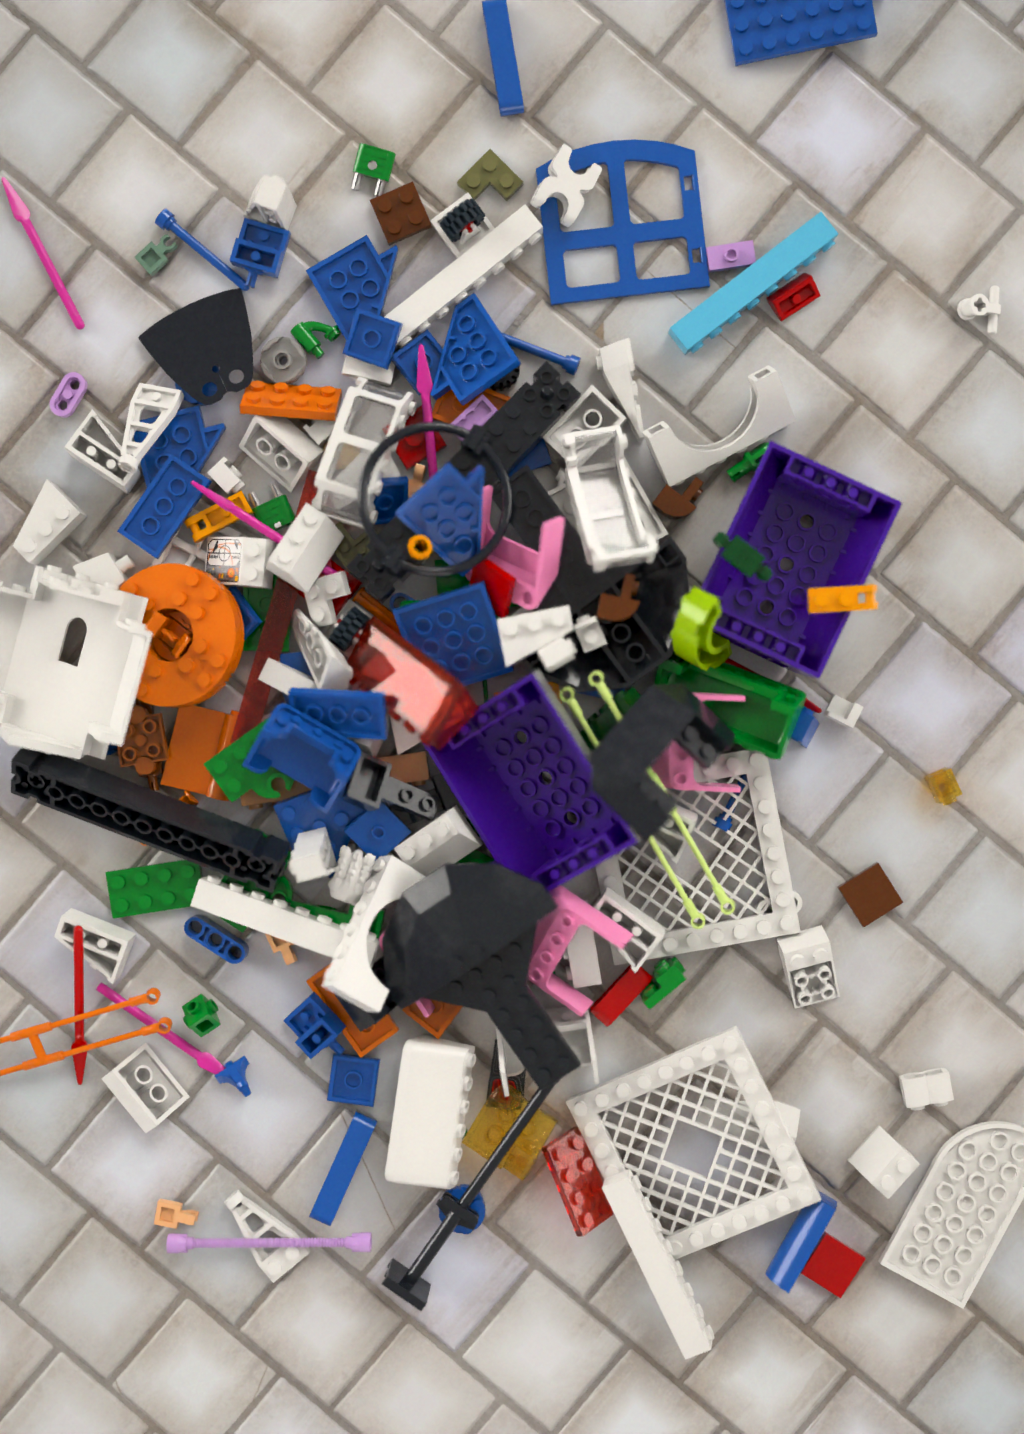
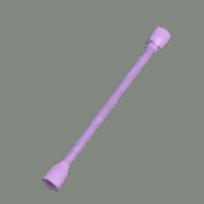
M371 1232L352 1233V1236H346L344 1239H196L189 1237L187 1234L169 1233L167 1237V1253H187L188 1249H194L195 1247L306 1248L308 1246L309 1248L311 1246L312 1248L314 1246L315 1248L316 1246H344L346 1249H352V1252H371L372 1249Z

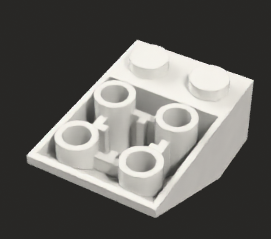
M822 925L802 930L800 933L776 937L781 962L795 1009L840 997L831 945Z

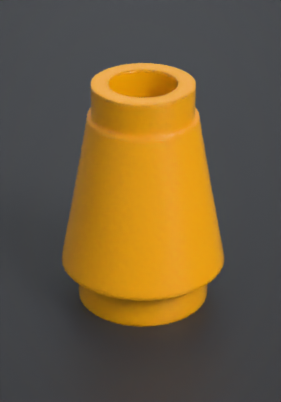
M416 535L411 538L408 543L410 556L416 559L427 558L432 552L431 541L423 535ZM414 546L420 548V554L414 549Z

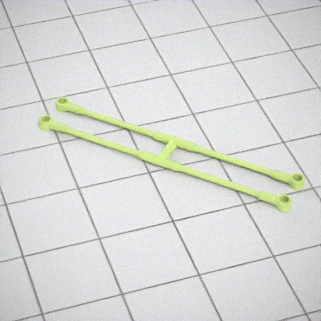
M595 670L589 676V683L596 686L601 697L607 702L617 721H619L622 716L603 681L604 674L599 670ZM595 674L599 675L601 681L595 682L592 676ZM566 686L560 691L559 697L563 702L567 703L574 717L578 718L595 748L599 743L583 717V711L574 698L575 691L572 687ZM569 691L571 693V697H564L563 692ZM650 767L647 770L648 775L667 792L657 773ZM675 808L671 815L711 882L712 889L721 903L720 909L722 913L732 914L735 910V902L733 899L728 898L721 884L717 883L679 817L677 808ZM651 836L648 841L680 894L683 905L691 917L692 927L695 929L703 928L706 920L705 916L698 912L691 898H688L655 839ZM729 903L732 905V908L726 909L723 905ZM700 918L703 922L697 924L694 922V919Z

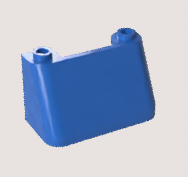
M279 704L275 707L262 728L242 766L260 774L265 773L272 766L312 789L309 795L311 804L327 814L349 779L362 752L360 747L348 738L288 704Z

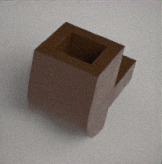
M696 477L683 495H680L666 484L652 502V506L667 518H685L697 508L689 501L693 500L695 502L703 492L700 487L704 482Z
M625 574L621 597L601 593L596 615L597 619L621 622L634 615L640 604V601L631 599V595L636 596L639 582L635 581V575Z

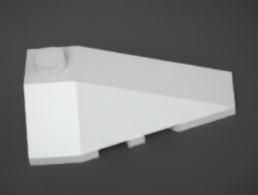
M704 1098L701 1106L713 1110L717 1100ZM720 1101L717 1112L729 1116L733 1106ZM738 1101V1103L748 1106L746 1101ZM774 1101L795 1143L801 1110L783 1102ZM736 1107L733 1118L746 1122L749 1112ZM699 1110L696 1121L708 1126L711 1115ZM752 1115L749 1124L758 1127ZM714 1117L711 1127L724 1132L727 1121ZM731 1123L727 1133L740 1138L743 1127ZM747 1129L743 1139L756 1144L759 1133ZM762 1137L759 1146L769 1149L764 1137Z

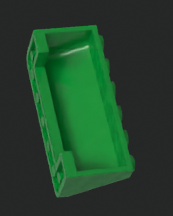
M674 651L670 658L659 665L654 684H684L691 692L743 694L745 701L705 700L703 703L736 734L734 743L742 745L746 750H755L763 753L770 759L780 760L784 756L806 699V694L799 689L725 662L719 667L713 668L710 666L708 671L703 670L678 657Z

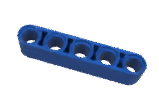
M506 0L482 1L500 115L504 117L524 113Z
M357 1111L355 1112L309 1215L310 1218L331 1226L373 1133L377 1120Z

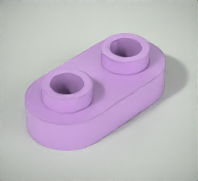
M71 372L62 379L50 400V409L57 416L66 418L71 416L76 410L88 388L87 381L82 375ZM79 382V388L74 390L73 384ZM67 402V408L62 410L61 404Z

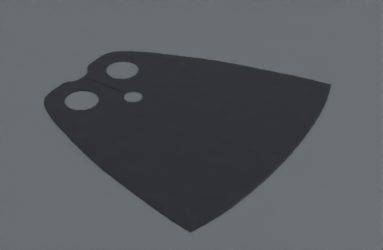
M240 288L216 293L186 305L156 322L138 337L165 373L185 392L202 404H214L220 401L227 392H239L251 384L253 377L252 336L244 296ZM214 365L220 366L219 372L215 373L212 371ZM233 370H241L243 372L244 378L240 383H232L229 380V374ZM211 382L217 386V392L213 396L203 394L202 388L206 383Z

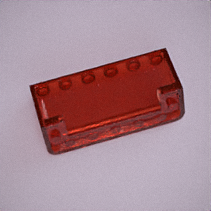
M373 616L367 622L347 660L353 672L349 683L351 685L358 684L357 688L360 691L385 693L386 708L389 710L387 713L397 722L401 719L404 722L403 726L411 734L417 732L420 735L418 738L427 747L432 745L437 750H440L479 710V707L468 690L455 677L381 620Z

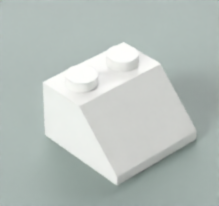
M879 1125L847 1159L887 1199L895 1193L920 1165L912 1154Z

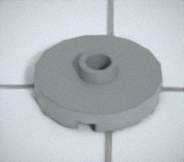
M283 336L275 337L269 340L262 348L260 367L263 374L270 381L291 384L304 374L307 366V355L304 348L296 340ZM287 357V363L282 365V359Z

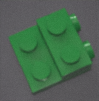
M675 956L667 960L663 958L654 965L655 970L652 973L656 981L653 982L651 980L643 989V992L640 993L643 1003L649 1010L686 980L683 974L686 970Z

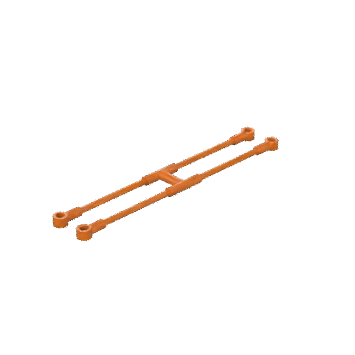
M150 988L145 994L129 998V1000L56 1022L42 1023L1 1037L0 1044L29 1038L37 1058L24 1061L20 1065L0 1070V1076L64 1060L68 1056L137 1036H147L157 1032L167 1034L173 1023L170 1018L162 1017L158 1023L141 1027L140 1030L46 1055L38 1036L39 1034L52 1031L53 1028L128 1006L134 1007L145 1003L154 1005L160 999V991L157 988ZM149 994H154L156 998H151ZM165 1023L168 1027L165 1028L161 1024Z

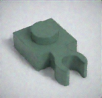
M168 234L162 236L157 246L151 241L135 256L136 260L152 277L169 262L165 255L175 251L178 247L175 242L171 246H166V242L170 239Z

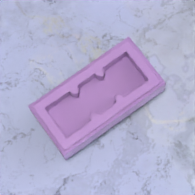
M753 240L706 247L709 273L749 267L756 262Z
M482 394L451 424L470 431L474 424L483 427L498 410ZM455 435L461 442L464 440V438Z

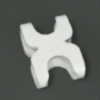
M564 143L549 164L548 174L550 176L538 185L530 204L535 208H540L547 198H558L564 208L560 222L568 228L574 223L584 206L582 195L588 193L594 187L602 167L594 163L587 169L585 174L579 175L574 173L568 163L572 149Z

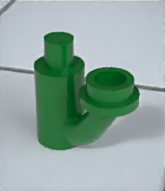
M315 321L300 322L290 332L309 355L313 353L317 359H320L325 353L320 348V341L314 336L312 331L326 333L324 337L329 339L330 342L336 340L341 334L338 325L331 327Z

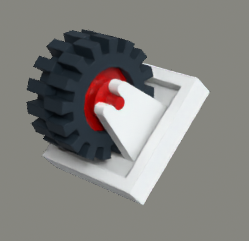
M466 193L430 220L432 226L456 258L460 257L495 229L469 193Z
M349 599L336 616L337 622L324 626L321 632L340 652L357 663L385 626Z

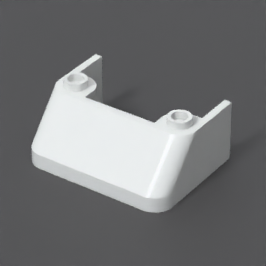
M568 1007L546 1009L545 1011L580 1060L581 1066L592 1065L594 1083L599 1084L589 1011L587 1010L580 1017ZM496 1027L500 1074L504 1095L507 1097L509 1096L508 1077L521 1074L525 1067Z

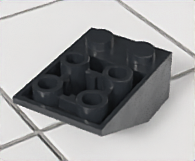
M383 955L374 962L371 970L377 980L386 987ZM389 992L380 1012H366L335 994L360 1032L379 1022L397 1006Z

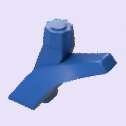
M245 1055L234 1063L232 1061L227 1062L224 1065L225 1069L215 1075L219 1084L230 1083L245 1097L251 1094L245 1077L246 1068L250 1063Z

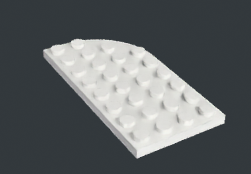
M1004 1121L982 1122L959 1131L946 1141L930 1164L880 1256L879 1263L964 1309L1024 1198V1127Z

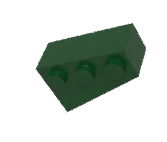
M632 687L626 693L622 689L612 700L623 717L641 695ZM607 703L598 710L600 712L599 715L594 712L586 719L598 743L602 741L618 722ZM582 729L579 734L592 752L595 748L585 730Z

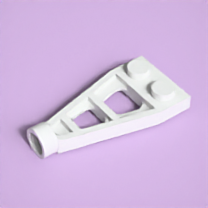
M139 383L130 402L121 458L118 462V466L128 473H135L141 459L176 416L184 398L182 390ZM144 409L161 412L153 424L140 422L141 412ZM135 431L149 433L142 443L132 442Z
M239 1190L233 1192L224 1201V1204L233 1213L244 1238L260 1239V1236L266 1231H273L283 1239L300 1238L296 1232L246 1196H243ZM251 1213L256 1214L264 1221V1225L256 1232H253L245 1221V1218ZM308 1246L306 1248L277 1247L271 1253L266 1252L263 1247L250 1248L258 1266L273 1283L310 1252Z

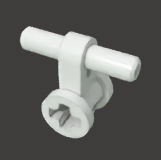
M998 286L990 287L989 301L983 294H976L971 298L961 300L957 306L960 318L971 320L976 316H988L987 333L990 335L996 334L998 316L1001 314V305L999 304L1000 288Z

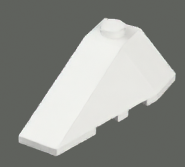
M626 338L600 348L599 356H595L597 370H602L606 384L623 415L627 418V422L636 439L640 442L644 439L642 433L644 429L640 405L636 403V400H638V388L636 382L632 380L635 368L630 339Z
M295 609L291 620V630L318 689L347 690L353 672L344 655L300 609Z

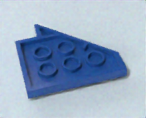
M365 235L306 270L345 340H347L357 308L380 316L382 315L398 255L396 245L378 255L370 239Z
M475 293L468 296L454 308L431 395L435 400L452 389L459 402L464 406L521 365L516 354Z
M199 405L178 410L176 416L140 461L146 487L150 485L171 453L200 473L224 433L226 425L221 423L205 427ZM159 416L143 419L140 422L153 424ZM135 431L133 436L135 442L142 443L149 433Z
M448 462L395 511L396 516L413 532L427 537L431 541L432 549L449 565L463 562L481 551L483 466L481 464L478 465L464 478ZM471 569L459 574L464 577Z
M346 784L327 814L311 804L309 795L312 790L274 803V810L287 840L290 842L292 851H294V843L297 840L298 833L326 827L336 862L338 861L341 847L343 845L347 847L351 839L344 832V829L364 811V809L342 799ZM335 872L328 874L329 878H332Z

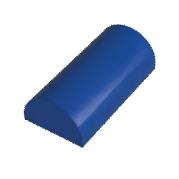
M819 1192L821 1201L806 1206L799 1211L765 1272L766 1276L787 1293L791 1291L836 1211L837 1201L822 1192Z

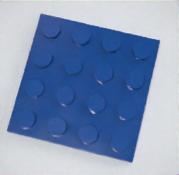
M484 580L393 609L392 612L411 664L421 669H428L433 674V680L440 693L514 671V666L506 668L497 617Z

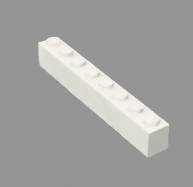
M526 204L385 316L388 319L403 324L395 347L396 350L400 347L403 348L413 340L412 337L417 333L421 334L431 327L430 323L437 317L442 319L450 311L449 308L455 303L458 305L468 297L467 293L472 289L478 290L487 282L486 278L492 273L494 275L500 273L505 268L504 264L510 259L515 260L524 252L522 249L530 244L532 246L542 238L543 226Z
M209 874L208 877L205 876L199 879L190 906L328 957H335L334 952L341 944L347 923H341L340 925L333 923L332 918L328 916L318 915L317 917L309 914L310 910L306 908H292L287 906L288 902L276 898L274 901L265 898L266 894L253 890L251 893L243 890L244 886L231 882L229 885L221 882L222 878ZM368 932L366 942L370 968L374 965L380 947V941L376 938L377 935L372 932Z
M631 1169L606 1178L602 1189L686 1360L711 1350L714 1333L711 1326L706 1325L703 1319L704 1313L700 1304H696L692 1297L694 1295L690 1283L685 1282L682 1276L681 1264L678 1260L675 1261L672 1256V1246L669 1240H665L661 1233V1223L658 1218H654L648 1197H644L640 1190L642 1187L638 1176L633 1175Z

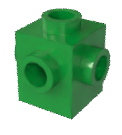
M202 994L182 1006L185 1015L183 1017L184 1023L201 1038L221 1025L217 1015L218 1006L212 999L208 1000Z

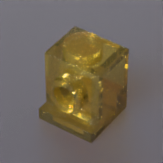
M944 767L924 776L936 803H943L944 806L957 801V796L962 795L951 768ZM944 783L945 790L941 792L939 785Z

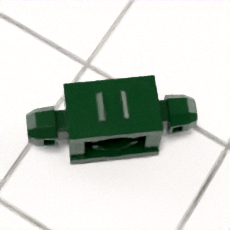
M718 532L712 539L714 544L719 548H724L720 556L746 577L750 578L756 573L758 579L767 582L773 575L769 567L761 565L766 557L738 535L732 540H729V536L723 532Z

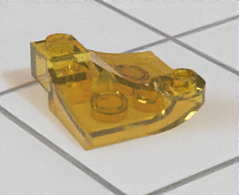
M503 1085L498 1086L491 1093L462 1141L463 1144L486 1160L489 1159L529 1102V1100L522 1096L520 1091L511 1085H508V1100H505L502 1096L504 1092ZM539 1108L497 1167L499 1169L505 1168L522 1181L526 1179L537 1162L558 1120Z

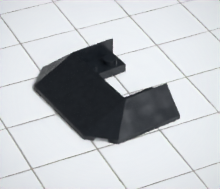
M651 684L589 754V762L592 767L591 790L644 841H647L671 820L668 816L678 805L646 773L647 770L673 740L704 770L709 769L723 751L732 747L736 734L684 684Z

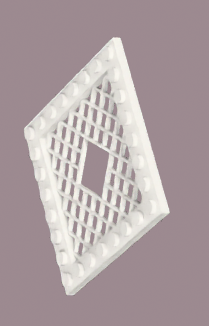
M745 749L720 754L709 769L706 770L694 760L693 776L696 782L708 781L707 783H718L715 781L716 779L731 777L727 783H732L736 778L746 785L739 796L733 792H727L736 799L729 810L718 803L725 792H720L716 800H713L705 794V791H696L699 795L691 805L681 798L686 790H681L679 795H677L668 788H665L670 795L676 798V802L681 801L689 807V811L694 810L703 816V819L693 830L721 849L709 867L711 871L717 866L726 872L718 884L722 886L729 875L740 882L733 893L722 886L725 893L730 895L729 898H734L744 905L737 916L733 913L729 914L734 919L717 922L723 914L721 910L714 920L703 913L710 902L719 909L721 906L713 900L716 895L714 891L708 897L699 890L705 880L709 881L706 874H704L696 887L675 874L681 885L684 884L693 890L689 896L691 900L696 893L707 900L698 912L702 913L710 923L705 924L701 929H695L691 924L680 918L686 909L684 905L677 915L666 907L673 897L683 903V900L676 895V888L670 891L662 885L668 874L663 865L657 862L659 860L658 856L653 859L644 853V850L649 845L648 840L641 850L634 845L630 846V848L638 852L632 863L621 857V854L624 852L623 850L595 866L601 895L609 887L630 902L637 892L647 899L639 909L643 912L649 902L661 908L654 917V921L657 922L663 911L674 917L669 927H664L663 938L646 960L801 932L769 761L763 753L755 750L749 751ZM746 774L747 782L737 775ZM748 788L752 805L741 799ZM702 796L713 803L706 814L695 807ZM739 801L750 808L743 819L732 813ZM715 806L726 812L723 820L726 821L729 815L740 821V824L733 833L727 830L726 833L731 837L724 847L713 840L720 828L717 827L710 837L699 830L706 819L714 825L717 823L709 817ZM752 812L756 828L746 822ZM743 825L754 831L748 842L737 836ZM756 835H758L760 851L750 845ZM734 838L745 845L738 856L727 849ZM747 848L758 854L752 865L741 859ZM724 852L735 858L729 869L717 863ZM641 855L652 862L645 873L634 866ZM761 858L765 875L755 868ZM619 860L629 866L623 876H621ZM738 861L749 868L742 879L732 873ZM654 865L665 871L659 882L648 876ZM631 869L642 875L636 886L625 880ZM752 871L763 878L756 889L745 882ZM645 878L656 885L649 896L639 889ZM765 882H767L769 897L759 891ZM623 883L633 889L627 899ZM742 885L753 891L747 902L736 896ZM659 888L670 894L663 905L653 899ZM757 894L768 901L761 912L750 905ZM729 903L724 904V908H727ZM771 904L772 912L764 913ZM747 908L758 914L741 917ZM677 920L687 926L686 928L671 930ZM610 942L614 966L629 963L624 955H621L618 951V947Z
M737 1026L566 1100V1104L604 1180L627 1170V1168L637 1172L638 1178L640 1174L653 1178L649 1188L641 1186L640 1190L647 1193L648 1199L650 1195L663 1199L660 1209L652 1207L651 1212L658 1214L657 1218L659 1220L661 1216L673 1220L671 1229L662 1228L661 1233L666 1234L663 1237L665 1240L668 1239L672 1246L674 1260L821 1201V1196ZM715 1064L728 1069L724 1080L712 1076ZM711 1065L708 1074L699 1071L700 1069H703ZM730 1073H732L737 1085L728 1082ZM693 1074L706 1078L703 1089L690 1085ZM689 1075L687 1083L677 1080ZM710 1080L722 1084L719 1095L706 1091ZM672 1083L685 1087L681 1098L669 1094ZM668 1084L666 1092L656 1089ZM726 1086L738 1090L735 1101L722 1097ZM688 1089L701 1094L697 1104L685 1100ZM651 1092L663 1096L660 1107L647 1103ZM647 1093L645 1101L635 1098ZM741 1093L748 1106L738 1103ZM704 1095L717 1100L713 1110L701 1106ZM667 1098L679 1102L676 1113L663 1109ZM630 1101L642 1105L639 1116L626 1112ZM720 1101L733 1106L729 1116L717 1112ZM626 1102L624 1110L615 1107ZM683 1104L695 1109L692 1119L679 1115ZM646 1107L658 1112L655 1122L642 1118ZM736 1107L749 1112L746 1122L733 1118ZM609 1110L621 1115L618 1125L605 1121ZM699 1110L711 1115L708 1126L695 1121ZM605 1111L602 1119L599 1113ZM661 1114L674 1118L671 1128L658 1124ZM752 1115L758 1127L749 1124ZM625 1116L637 1121L634 1131L621 1127ZM714 1117L727 1121L724 1132L711 1127ZM677 1119L722 1136L707 1177L663 1160ZM640 1122L653 1127L650 1137L637 1133ZM731 1123L743 1127L740 1138L727 1133ZM606 1126L616 1130L613 1140ZM656 1128L669 1133L665 1143L653 1139ZM747 1129L759 1133L756 1144L743 1139ZM619 1131L632 1136L629 1146L616 1142ZM635 1137L648 1142L644 1152L632 1148ZM762 1137H764L769 1149L759 1146ZM725 1138L738 1142L734 1153L722 1149ZM651 1144L663 1148L660 1159L647 1154ZM741 1144L754 1148L750 1159L738 1155ZM617 1148L627 1151L624 1160H622ZM757 1150L770 1155L766 1165L754 1161ZM629 1153L642 1157L639 1167L626 1163ZM720 1153L732 1157L729 1168L716 1163ZM773 1158L779 1170L770 1167ZM645 1159L658 1163L655 1173L642 1169ZM736 1159L748 1163L745 1174L732 1170ZM661 1165L674 1169L671 1179L658 1175ZM752 1165L764 1170L761 1180L748 1176ZM714 1168L727 1173L723 1183L711 1179ZM677 1171L690 1175L686 1186L674 1181ZM768 1172L780 1176L777 1187L764 1182ZM730 1174L743 1179L739 1189L727 1185ZM693 1177L705 1181L702 1192L690 1188ZM656 1180L668 1184L665 1195L652 1190ZM746 1180L759 1185L755 1195L743 1191ZM783 1180H785L787 1185L781 1187ZM709 1183L721 1188L718 1198L706 1194ZM672 1186L684 1190L681 1201L668 1196ZM762 1187L773 1190L769 1193L759 1196ZM725 1189L737 1194L734 1204L721 1200ZM687 1192L700 1197L697 1207L684 1202ZM741 1196L751 1199L738 1205ZM703 1198L716 1203L712 1213L700 1209ZM666 1201L679 1205L676 1215L663 1211ZM719 1204L730 1208L716 1214ZM682 1207L694 1211L691 1222L679 1217ZM698 1213L708 1217L695 1223ZM677 1222L686 1225V1227L674 1231Z

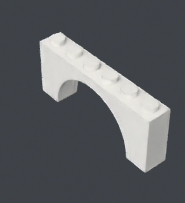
M768 365L747 376L750 384V402L747 413L740 425L730 435L718 442L707 445H693L683 442L674 435L670 426L664 421L642 431L660 475L670 487L678 486L686 478L703 473L707 467L724 462L728 456L745 451L749 445L766 440L770 434L776 431H783L796 421L777 370Z
M393 855L379 856L373 865V872L369 880H367L363 887L364 892L361 899L354 907L353 917L345 927V935L341 944L334 952V960L325 972V980L322 984L324 988L366 1012H380L389 990L377 980L368 962L366 942L370 925L376 914L386 904L400 899L401 894L426 876Z

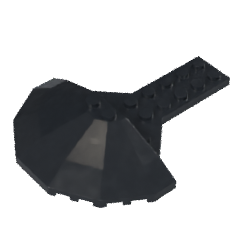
M525 465L509 477L512 488L510 524L527 547L539 552L543 524L559 516L565 518L558 574L539 604V611L569 605L573 625L577 624L576 619L590 614L592 618L597 615L601 593L621 597L626 573L635 575V581L639 582L636 596L631 595V599L640 601V604L634 615L627 620L611 622L597 619L607 644L590 652H584L576 631L565 636V640L570 638L577 650V653L574 654L576 659L551 673L547 670L538 652L523 659L522 662L530 673L540 669L545 679L564 687H572L576 692L597 691L596 686L589 683V676L595 670H599L604 674L603 681L608 690L629 688L672 656L674 649L670 634L681 608V600L685 594H689L687 558L670 537L658 546V552H655L653 562L648 563L642 557L610 562L606 564L604 571L595 572L593 564L589 565L586 561L580 536L528 465ZM500 484L493 489L492 499L502 511L503 493ZM601 544V548H605L606 555L636 550ZM595 674L592 676L595 682L601 681L599 675Z
M498 862L446 863L401 894L382 938L386 988L400 1009L411 1005L421 998L487 1012L540 1091L581 1066L580 1060L527 985L537 924L558 907V904L543 883L523 876L522 873L508 869Z

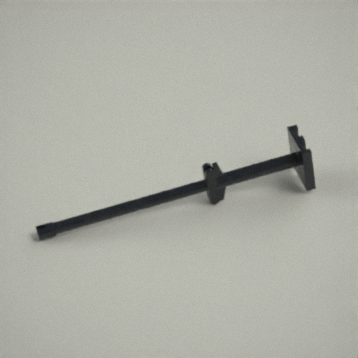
M561 1079L542 1091L539 1088L460 1199L449 1192L443 1194L442 1200L439 1199L436 1205L446 1216L409 1269L392 1258L387 1265L388 1269L384 1275L383 1286L419 1311L423 1310L427 1304L431 1284L421 1278L422 1274L457 1225L474 1230L478 1223L479 1214L469 1206L553 1087Z

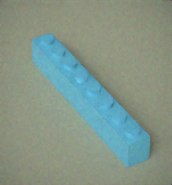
M819 212L671 326L668 334L684 355L690 351L694 354L704 346L702 343L708 337L713 339L723 331L722 326L726 323L732 325L741 317L740 313L747 308L750 311L758 305L761 296L765 293L767 296L771 295L779 288L778 283L784 279L786 282L792 279L798 273L796 270L800 266H809L816 260L815 255L821 250L825 253L836 244L834 240L838 232L824 214Z

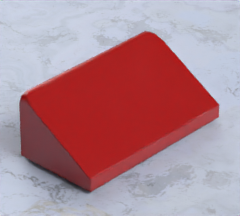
M803 273L766 297L778 319L782 322L821 295L812 275Z

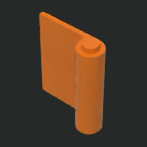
M195 705L179 707L168 750L170 760L165 762L160 784L204 794L213 799L229 801L203 764L245 735L248 718L244 717L245 713L231 710L229 714Z

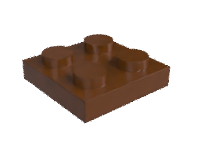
M413 181L370 200L389 246L432 228Z

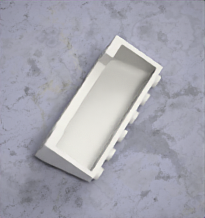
M428 1035L409 1039L405 1043L402 1051L385 1170L387 1181L441 1189H452L458 1183V1163L463 1153L461 1142L466 1132L464 1121L465 1115L469 1110L468 1093L473 1084L471 1072L476 1062L475 1046L441 1038L437 1039Z

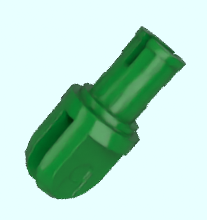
M768 442L758 445L750 452H744L743 460L726 470L734 483L750 471L756 472L768 447Z

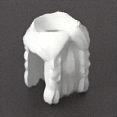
M351 842L347 847L343 845L340 849L334 877L327 884L331 897L355 906L360 901L364 892L363 887L373 872L376 856L371 853L366 854L360 847L357 849L356 843Z

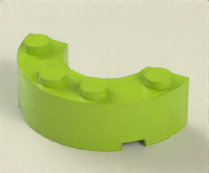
M693 587L690 593L685 594L681 600V608L670 634L676 655L707 671L710 666L713 668L719 667L732 654L729 640L712 632L716 620L722 613L717 597Z

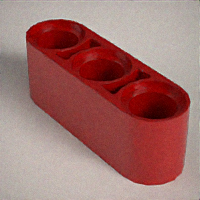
M629 965L595 1001L589 1011L608 1027L643 991L653 977L643 967H640L635 973L631 965Z

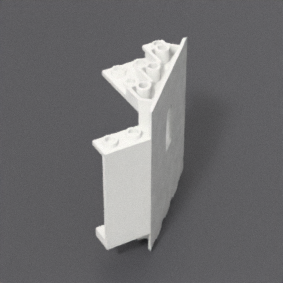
M35 565L28 592L25 586L12 584L11 588L3 586V581L0 580V736L8 745L75 759H81V757L84 758V755H90L105 760L109 743L119 746L123 745L153 632L147 630L146 625L142 624L148 598L118 590L119 585L104 582V585L92 582L90 581V576L79 573L72 576L62 573V568L48 565L47 568ZM75 618L83 619L87 626L78 666L60 661L68 626Z

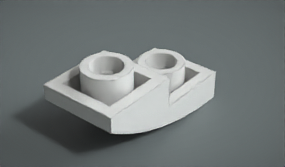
M346 355L342 375L354 379L362 377L385 386H390L395 365L391 361L387 370Z

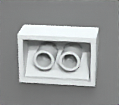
M264 415L254 416L238 446L291 493L312 471L324 452L322 448L286 417Z
M306 503L268 559L266 569L307 594L342 542L344 535L327 515Z
M455 805L397 845L394 850L405 864L424 876H428L446 863H456L483 845V843L457 805Z
M146 1043L101 1078L145 1133L159 1125L189 1098V1095Z

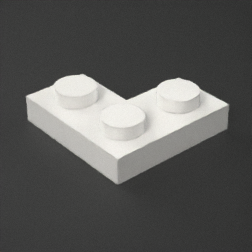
M345 571L317 578L307 594L304 593L311 621L317 628L336 623L337 618L332 599L351 594Z

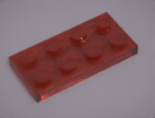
M578 1127L571 1128L541 1148L577 1237H583L614 1214L602 1189L603 1183L589 1148Z

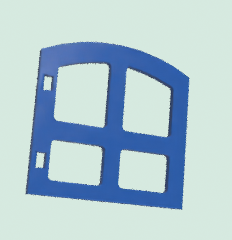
M635 139L602 142L572 150L568 163L574 173L587 169L594 163L607 166L614 224L611 227L563 232L560 229L557 198H547L545 203L541 205L540 213L551 305L710 287L695 150L665 142ZM552 160L536 168L537 186L550 176L548 174V167ZM626 161L648 162L677 168L679 171L683 218L633 224L630 221L624 163ZM684 178H692L693 190H685ZM678 238L686 240L690 269L688 274L650 279L637 278L634 244ZM608 246L616 248L620 276L618 282L572 288L567 286L564 252ZM700 249L701 263H693L692 250Z

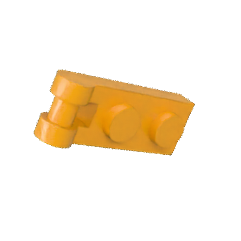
M242 491L226 498L247 513H254ZM214 504L189 517L184 523L187 528H190L193 534L191 536L193 541L198 543L240 519L219 505ZM204 520L207 527L201 530L198 524Z
M877 585L807 589L808 613L878 609V602H875ZM865 593L864 603H859L858 594Z

